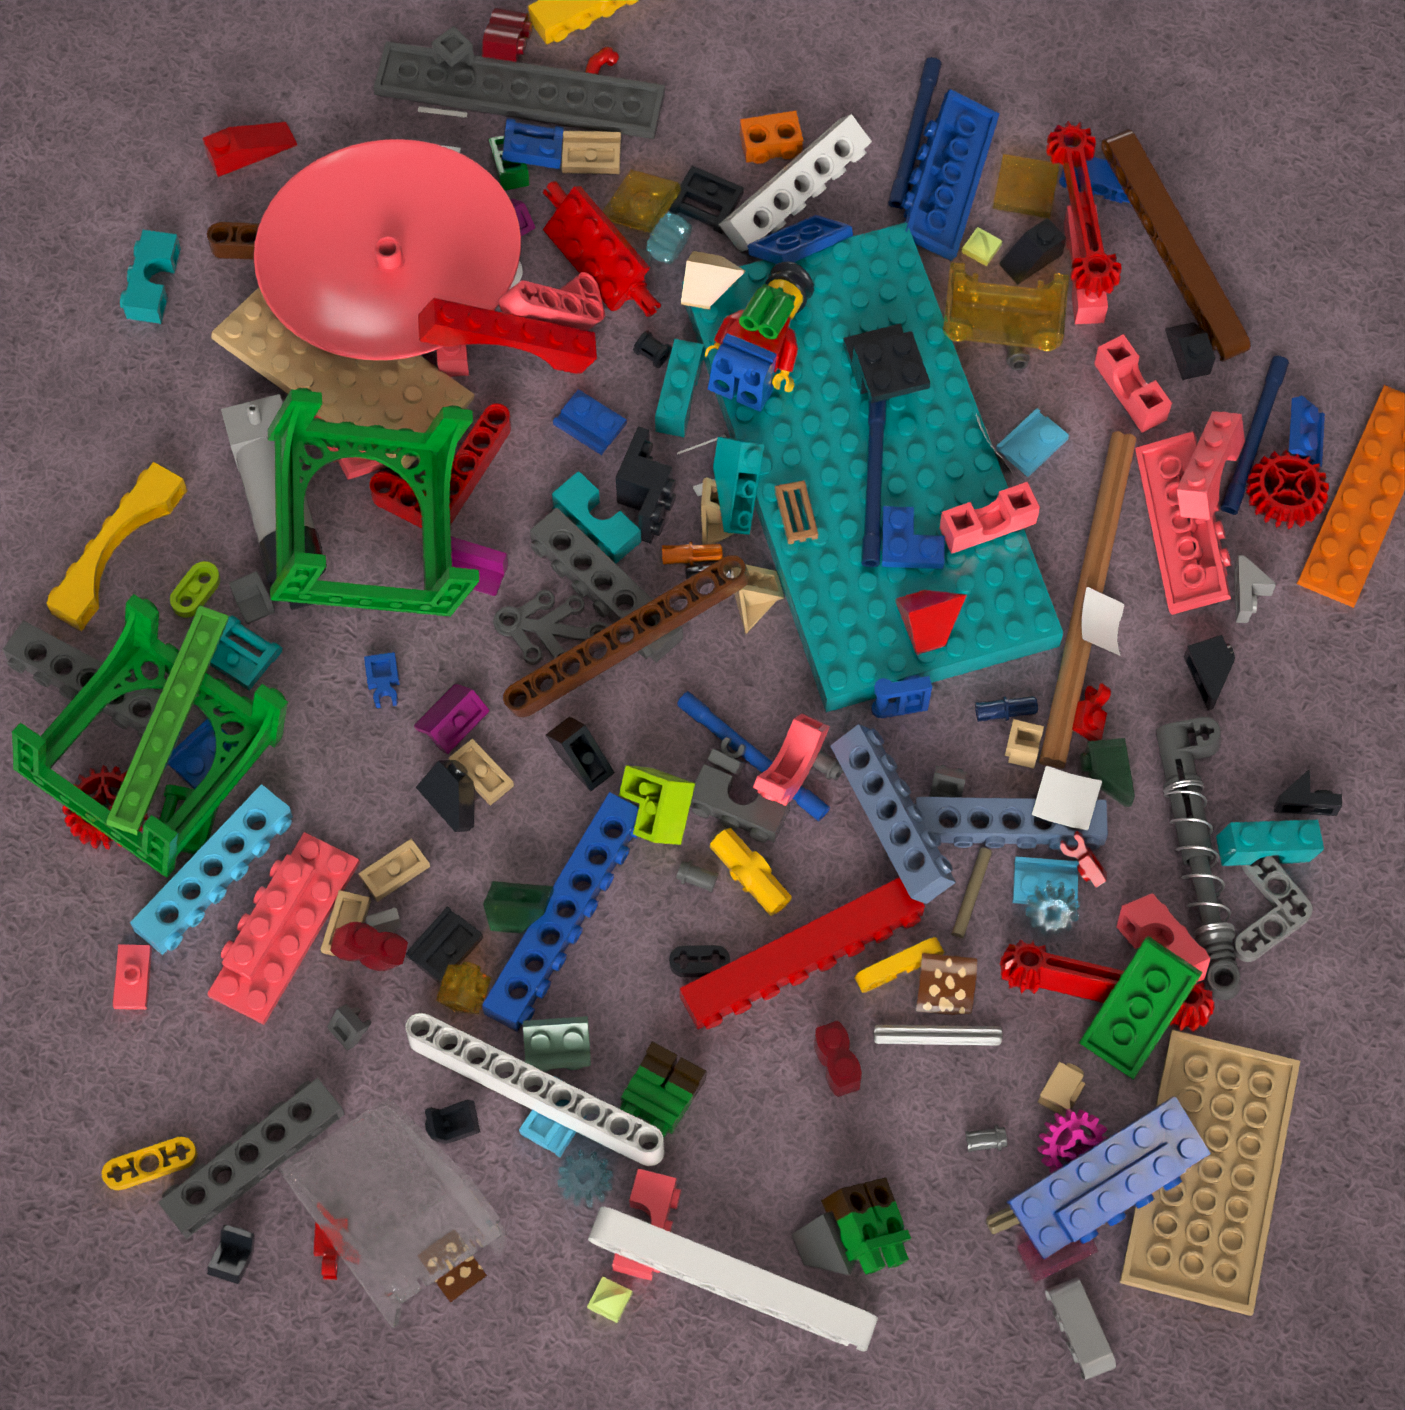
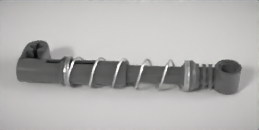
M1200 717L1165 724L1156 729V736L1166 779L1163 785L1164 796L1170 799L1174 818L1170 823H1175L1179 847L1176 848V851H1181L1183 864L1190 866L1192 874L1183 875L1181 878L1189 879L1193 877L1198 902L1190 903L1187 906L1194 907L1199 905L1203 924L1194 931L1193 935L1195 941L1206 950L1211 958L1206 972L1209 990L1213 991L1212 995L1219 1000H1230L1240 990V972L1235 961L1234 947L1232 946L1235 929L1231 923L1226 922L1231 915L1230 909L1222 904H1218L1216 899L1224 890L1225 883L1217 876L1211 875L1210 869L1218 862L1219 855L1212 848L1210 835L1213 832V827L1206 820L1204 808L1207 805V799L1201 794L1204 784L1202 778L1196 773L1194 763L1195 759L1210 757L1219 751L1221 747V731L1219 724L1214 719ZM1190 733H1194L1197 743L1195 746H1190L1188 737ZM1207 734L1209 740H1203L1201 735ZM1179 768H1182L1184 780L1179 781L1177 772ZM1186 786V790H1181V787ZM1182 793L1187 794L1184 797L1189 799L1192 813L1190 817L1186 815ZM1215 854V862L1212 865H1209V862L1214 859ZM1212 878L1219 880L1222 884L1220 891L1216 894ZM1218 906L1225 908L1228 912V916L1224 921H1221ZM1221 975H1227L1233 979L1232 983L1228 986H1220L1215 981Z

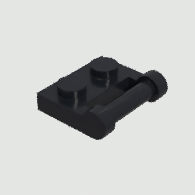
M691 166L670 203L669 212L676 215L679 213L712 226L714 231L722 234L723 229L719 224L735 210L744 194V187ZM688 197L716 209L720 213L716 216L684 201Z

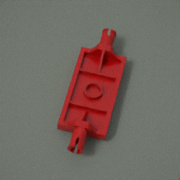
M557 181L550 182L546 186L549 192L544 189L543 195L554 205L556 212L543 228V231L579 273L586 272L595 279L601 299L611 311L620 309L624 302L630 299L637 303L647 317L654 315L657 309L661 307V303L646 288L647 283L644 276L650 269L649 265L581 186H574L567 195Z

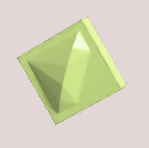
M977 227L963 246L962 253L987 266L1002 246V240Z
M602 1276L587 1308L618 1323L633 1292Z

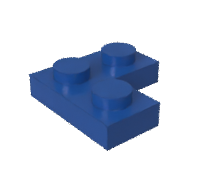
M883 506L882 567L943 569L944 536L914 535V507Z

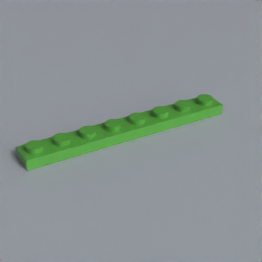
M199 605L108 815L106 825L134 835L138 834L229 619L228 615Z

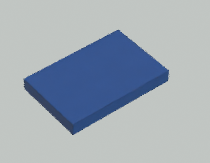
M814 215L747 245L748 252L751 256L775 264L782 262L793 263L852 237L853 231L850 225Z

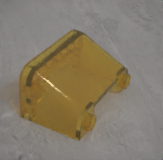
M950 262L943 332L953 341L965 340L1037 348L1043 351H1052L1061 346L1065 331L1069 275L1054 273L1052 282L1044 285V281L1038 280L1037 288L978 282L979 274L973 273L972 277L965 272V263Z

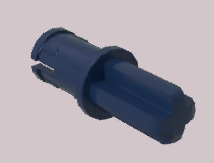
M1004 696L1001 700L975 702L977 722L1005 718V721H1009V717L1038 713L1037 699L1033 696L1007 699Z

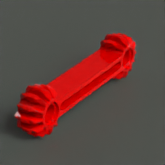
M1068 120L1065 127L1057 124L1054 132H1050L1047 139L1046 153L1047 156H1051L1052 165L1059 163L1063 165L1081 258H1075L1072 262L1071 281L1076 282V291L1085 289L1086 297L1093 292L1100 298L1103 291L1111 294L1114 286L1120 283L1122 267L1121 263L1116 262V253L1111 255L1104 253L1086 161H1092L1095 156V137L1091 136L1090 128L1082 129L1081 122L1076 126H1072ZM1074 167L1078 172L1081 192L1078 191ZM1085 225L1089 227L1093 251L1090 250ZM1094 270H1095V271H1099V272H1101V273L1096 274V273H1093V272H1091V271H1094Z
M1021 939L1016 945L1009 944L1000 960L1001 979L1008 981L1009 988H1020L1021 994L1026 989H1029L1035 995L1039 988L1101 1003L1106 1001L1124 973L1123 970L1046 953V945L1038 947L1035 945L1034 939L1029 944H1026ZM1204 982L1195 984L1170 1025H1179L1180 1031L1188 1027L1193 1032L1198 1026L1205 1027L1215 1007L1212 1000L1213 991L1205 990Z

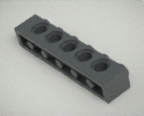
M555 508L530 529L532 542L530 546L533 551L541 558L546 556L552 562L551 567L560 577L563 578L566 575L573 582L572 587L582 598L587 596L594 602L592 604L593 608L601 617L605 618L608 616L615 623L653 600L558 508ZM560 544H566L569 546L565 550L556 549V547ZM580 564H587L590 566L586 570H579L576 568ZM601 584L611 586L608 590H599L597 588ZM622 604H628L632 606V608L627 611L618 609V607ZM651 616L647 624L651 626L657 625L661 616ZM679 626L642 648L638 653L645 659L650 657L657 663L683 640V628ZM627 631L624 632L621 636L623 638L629 636L632 639L634 636V632Z
M24 620L2 649L8 660L7 664L9 667L19 673H23L26 670L33 674V679L42 686L49 687L51 684L59 688V693L70 701L73 700L103 664ZM46 654L44 659L33 661L36 656ZM72 668L70 673L59 675L63 669ZM132 678L126 679V681H128V682H135V681H136V680H134V679H132ZM152 689L128 692L121 695L124 696L121 702H110L98 715H101L103 712L111 716V721L118 727L126 730L129 726L137 730V735L142 739L161 694ZM150 710L147 716L137 717L140 711Z
M318 1078L312 1082L306 1081L295 1090V1096L286 1103L284 1101L277 1103L268 1112L269 1116L263 1121L250 1124L242 1132L243 1136L233 1144L229 1142L223 1145L216 1152V1157L208 1164L202 1163L189 1173L190 1178L181 1185L175 1184L163 1193V1199L158 1203L186 1239L345 1115L340 1104ZM299 1110H311L312 1112L308 1119L304 1121L295 1119V1115ZM276 1129L285 1131V1135L281 1140L275 1142L269 1140V1135L272 1131ZM247 1151H259L258 1157L254 1161H242L243 1155ZM224 1170L232 1172L230 1180L226 1183L216 1182V1177L220 1172ZM197 1191L205 1192V1198L201 1203H189L193 1193Z

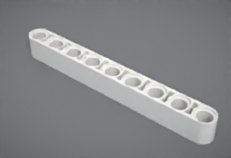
M416 1013L407 1020L406 1033L411 1048L417 1053L642 1165L654 1166L663 1159L665 1154L663 1135L655 1126L428 1014ZM420 1030L429 1031L424 1036L415 1035ZM447 1044L457 1045L451 1050L442 1049ZM478 1057L485 1059L480 1064L470 1063L473 1059ZM505 1071L513 1073L508 1078L499 1077V1075ZM533 1085L542 1087L537 1092L527 1091ZM562 1099L570 1101L566 1106L560 1107L555 1105L557 1101ZM592 1113L599 1116L593 1121L584 1119L586 1115ZM617 1128H625L628 1130L623 1135H615L612 1133ZM646 1142H653L657 1145L651 1150L641 1147Z
M600 1207L588 1238L591 1243L837 1343L848 1346L849 1343L857 1346L856 1350L867 1351L878 1320L875 1315L611 1208Z

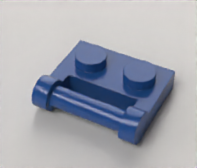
M506 118L502 160L559 169L564 127L555 126L554 128L535 126L517 123L515 119Z
M912 675L898 682H891L886 678L877 680L874 686L876 700L871 707L872 714L877 718H887L928 711L932 691L930 676ZM896 697V702L888 703L889 698Z

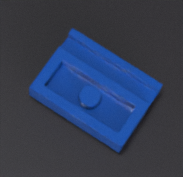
M579 389L562 408L559 416L553 419V425L600 455L604 453L606 448L627 424V419Z
M1304 396L1292 398L1289 452L1294 456L1299 454V458L1302 459L1310 456L1311 465L1319 463L1320 467H1322L1325 414L1323 412L1319 413L1318 408Z
M208 718L173 750L167 764L193 789H196L208 774L215 758L216 740ZM224 743L223 748L229 752L232 744Z

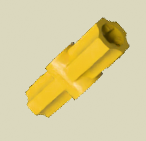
M731 827L726 830L724 829L716 835L715 839L710 843V848L729 868L733 880H738L744 886L742 890L746 893L750 892L770 916L784 909L792 900V896L771 874L772 870L766 860L757 851L752 852Z

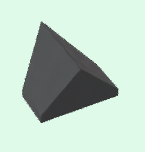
M833 1212L822 1214L791 1234L804 1266L807 1265L850 1275L856 1260L849 1262L845 1252L848 1249L842 1243L840 1237L841 1230Z

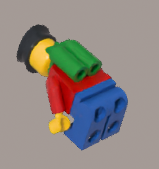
M792 262L776 264L771 269L765 284L755 291L745 310L741 309L724 318L714 338L716 343L709 346L705 351V357H707L711 349H717L712 363L708 390L731 400L737 392L736 402L759 412L765 406L773 392V388L780 389L783 379H786L785 391L791 392L793 390L794 380L789 376V373L793 372L798 345L795 331L790 328V323L795 314L805 307L807 300L812 297L814 292L812 278L804 268ZM778 368L781 369V372L775 375L772 380V375L774 374V372L776 373ZM718 381H724L728 384L729 388L720 386ZM746 391L755 395L757 400L747 397L745 395Z

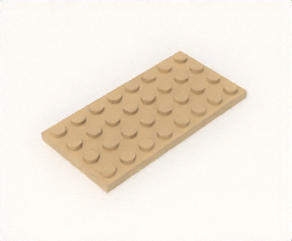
M257 288L212 331L211 339L287 394H289L291 389L295 390L298 388H308L312 392L322 393V406L316 415L326 422H352L355 425L368 427L371 425H381L385 429L394 430L409 428L414 430V432L425 433L442 407L455 405L466 409L474 399L475 394L443 371H438L436 366L420 355L395 360H363L336 355L307 343L293 334L273 314L264 300L260 288ZM385 453L390 458L396 457V454ZM404 456L401 460L402 466L408 469L417 457Z
M1171 1031L1155 1107L1171 1097H1176L1211 1154L1186 1169V1172L1180 1175L1182 1179L1180 1184L1168 1191L1161 1187L1152 1193L1155 1198L1152 1202L1139 1209L1135 1205L1119 1283L1249 1316L1253 1314L1299 1071V1060L1180 1031Z

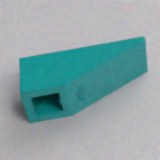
M718 437L713 469L723 529L726 533L750 535L764 444L727 437Z

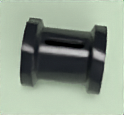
M647 330L638 338L633 351L635 354H642L651 360L653 366L659 369L670 357L672 346L662 344L653 338L652 333Z

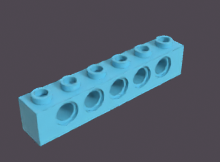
M261 784L130 922L134 932L162 955L167 950H174L183 939L182 934L190 926L195 927L202 921L207 907L211 903L217 904L227 892L226 887L233 880L238 881L247 873L248 864L255 857L260 858L267 852L272 838L277 833L282 835L288 830L292 823L291 818L293 817L290 807ZM263 821L266 823L260 830L251 829L255 822ZM235 844L244 845L243 849L238 853L229 852L230 848ZM213 867L222 868V871L216 876L207 875ZM192 890L200 891L199 896L195 899L185 898L187 893ZM168 914H178L174 922H163Z

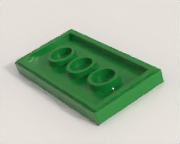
M1147 936L1081 1038L1079 1044L1134 1080L1203 972Z

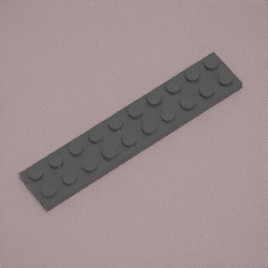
M388 41L385 43L373 88L374 95L605 132H621L624 135L655 139L665 94V85L477 55H474V63L470 66L461 59L451 67L445 60L440 64L434 61L433 48Z

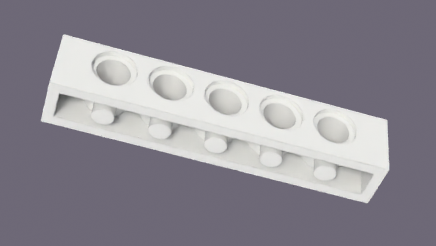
M852 114L840 118L725 218L719 226L739 251L748 250L747 245L764 238L770 231L775 233L786 224L784 219L788 215L792 214L794 216L806 207L804 201L810 196L815 198L827 188L825 183L830 178L835 180L845 173L846 168L844 166L850 161L854 163L866 154L865 148L872 141ZM835 144H837L841 150L840 156H838L835 152ZM815 161L821 167L820 174L815 170ZM795 179H797L801 185L800 192L794 186ZM774 197L780 200V210L774 204ZM754 214L760 219V227H757L754 223Z

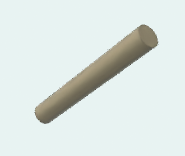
M980 848L952 931L954 936L964 938L992 851L987 848Z

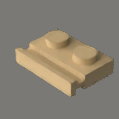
M563 131L562 173L620 174L621 132Z

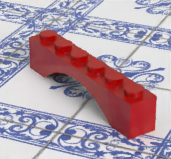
M433 298L418 314L419 341L445 347L468 344L513 347L540 357L555 370L574 374L583 373L597 359L595 332Z

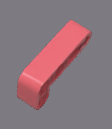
M586 272L577 275L561 289L529 281H520L499 298V306L503 313L586 331L590 330L605 317L597 282Z

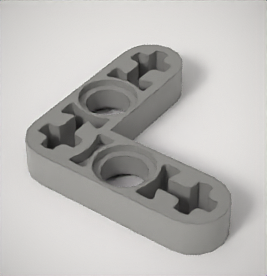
M1272 856L1262 858L1261 867L1266 873L1269 868L1273 870L1266 875L1264 880L1260 879L1263 871L1259 866L1241 865L1244 873L1274 907L1273 910L1236 937L1233 944L1234 954L1244 962L1257 960L1306 924L1313 912L1312 904ZM1275 879L1281 881L1285 886V891L1281 894L1272 893L1268 888V882ZM1289 893H1292L1294 896L1291 897L1290 902L1295 907L1302 906L1304 908L1302 912L1303 917L1299 914L1293 916L1290 913L1293 907L1288 900L1284 904L1280 901L1284 900ZM1267 922L1277 923L1281 928V934L1278 936L1268 935L1264 930V924ZM1259 935L1261 940L1255 944L1253 948L1254 953L1250 950L1244 952L1241 949L1244 944L1242 940L1250 943Z

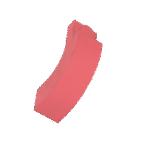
M804 714L794 718L775 760L766 771L757 776L753 788L758 790L757 793L768 800L776 801L786 806L806 779L830 726Z

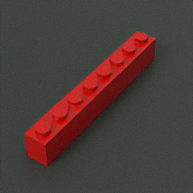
M899 877L679 988V997L697 1030L704 1026L707 1030L712 1029L723 1022L722 1017L732 1012L735 1015L746 1012L752 1007L751 1003L762 997L764 1001L769 1000L780 993L779 988L789 983L792 986L799 985L809 978V973L817 969L823 972L837 964L836 959L846 954L848 957H854L865 949L864 945L874 940L877 943H881L889 939L893 935V930L901 926L905 929L915 926L921 921L920 917L923 916L925 905L910 897Z

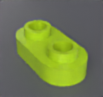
M206 561L196 563L170 595V604L176 615L183 618L194 616L199 605L204 606L219 587L220 575L214 564ZM204 576L210 577V581L207 583H201L200 579ZM184 600L192 601V604L188 607L181 605Z

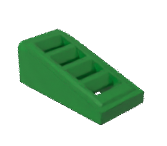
M504 136L488 138L498 180L503 189L507 191L529 186V173L526 164L505 161L500 158L502 157L503 150L498 151V147L502 146L497 145L503 144ZM518 164V166L504 169V167Z

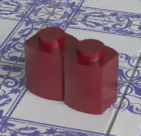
M494 8L483 36L482 57L517 62L519 55H524L526 38L530 39L532 22L528 21V13Z
M350 922L335 929L330 951L342 960L360 961L364 966L372 970L387 971L403 964L408 942L398 934L392 932L379 933L374 927L366 923Z
M838 1020L817 1027L814 1048L819 1061L826 1067V1080L829 1088L837 1097L859 1090L862 1078L861 1066L857 1057L849 1050L850 1040L845 1027Z

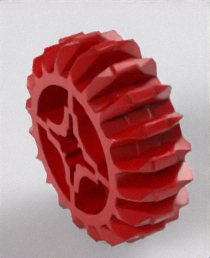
M1287 449L1282 452L1281 456L1275 451L1270 454L1269 458L1263 456L1259 464L1253 466L1251 475L1247 479L1246 495L1251 496L1248 501L1249 506H1257L1255 515L1265 513V523L1269 522L1271 518L1275 519L1276 528L1280 527L1282 521L1286 522L1289 530L1293 527L1294 521L1301 528L1305 525L1306 520L1311 523L1315 520L1316 515L1322 513L1323 505L1328 500L1329 483L1325 482L1326 473L1319 472V463L1311 465L1310 456L1305 459L1299 458V454L1290 456ZM1267 477L1270 479L1271 486L1273 487L1271 495L1268 494L1265 488L1264 480ZM1304 483H1307L1311 492L1309 500L1304 496L1305 492L1302 490Z
M102 765L101 772L96 774L95 770L90 768V776L85 778L79 774L80 784L73 785L87 795L98 790L92 798L101 805L106 804L107 797L111 805L108 806V810L111 811L117 796L112 794L110 787L120 789L128 770L121 774L120 768L115 766L109 773L107 766ZM62 806L64 815H67L64 821L67 827H71L70 832L74 837L80 836L79 840L84 845L91 841V845L95 849L99 847L102 841L105 849H110L111 841H113L111 838L94 826L86 823L66 806ZM146 813L145 818H144L143 821L147 820V818H148L147 813Z

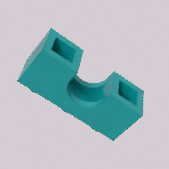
M142 230L140 240H136L134 245V264L130 265L127 271V290H123L120 297V307L124 309L127 319L162 323L168 300L165 287L161 284L151 283L149 280L159 272L175 273L181 251L177 234Z
M674 339L655 414V432L685 437L691 413L694 387L698 385L704 361V344Z
M579 471L552 493V509L558 508L615 564L641 543V530L621 511L606 520L596 519L590 514L591 510L600 503L599 490Z
M1318 820L1231 822L1216 836L1222 866L1252 865L1260 858L1278 855L1280 864L1310 862L1324 850Z

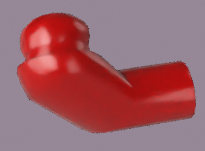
M612 47L602 48L589 58L585 73L599 75L600 69L605 63L608 66H614L617 63L619 54L613 51Z

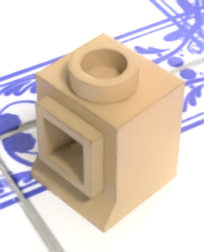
M1013 719L1005 756H1009L1008 763L1034 768L1044 726Z
M1059 1061L1041 1092L1038 1103L1062 1117H1066V1109L1073 1108L1084 1088L1085 1083L1082 1082L1084 1072L1073 1064L1067 1063L1065 1065Z

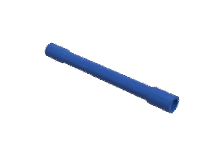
M687 691L681 696L677 702V706L696 722L704 725L722 741L726 737L731 738L729 747L735 752L738 751L741 744L745 745L746 752L742 757L757 770L763 773L771 766L773 762L712 713L709 707L692 693ZM802 785L793 797L796 803L818 822L830 810L829 805Z

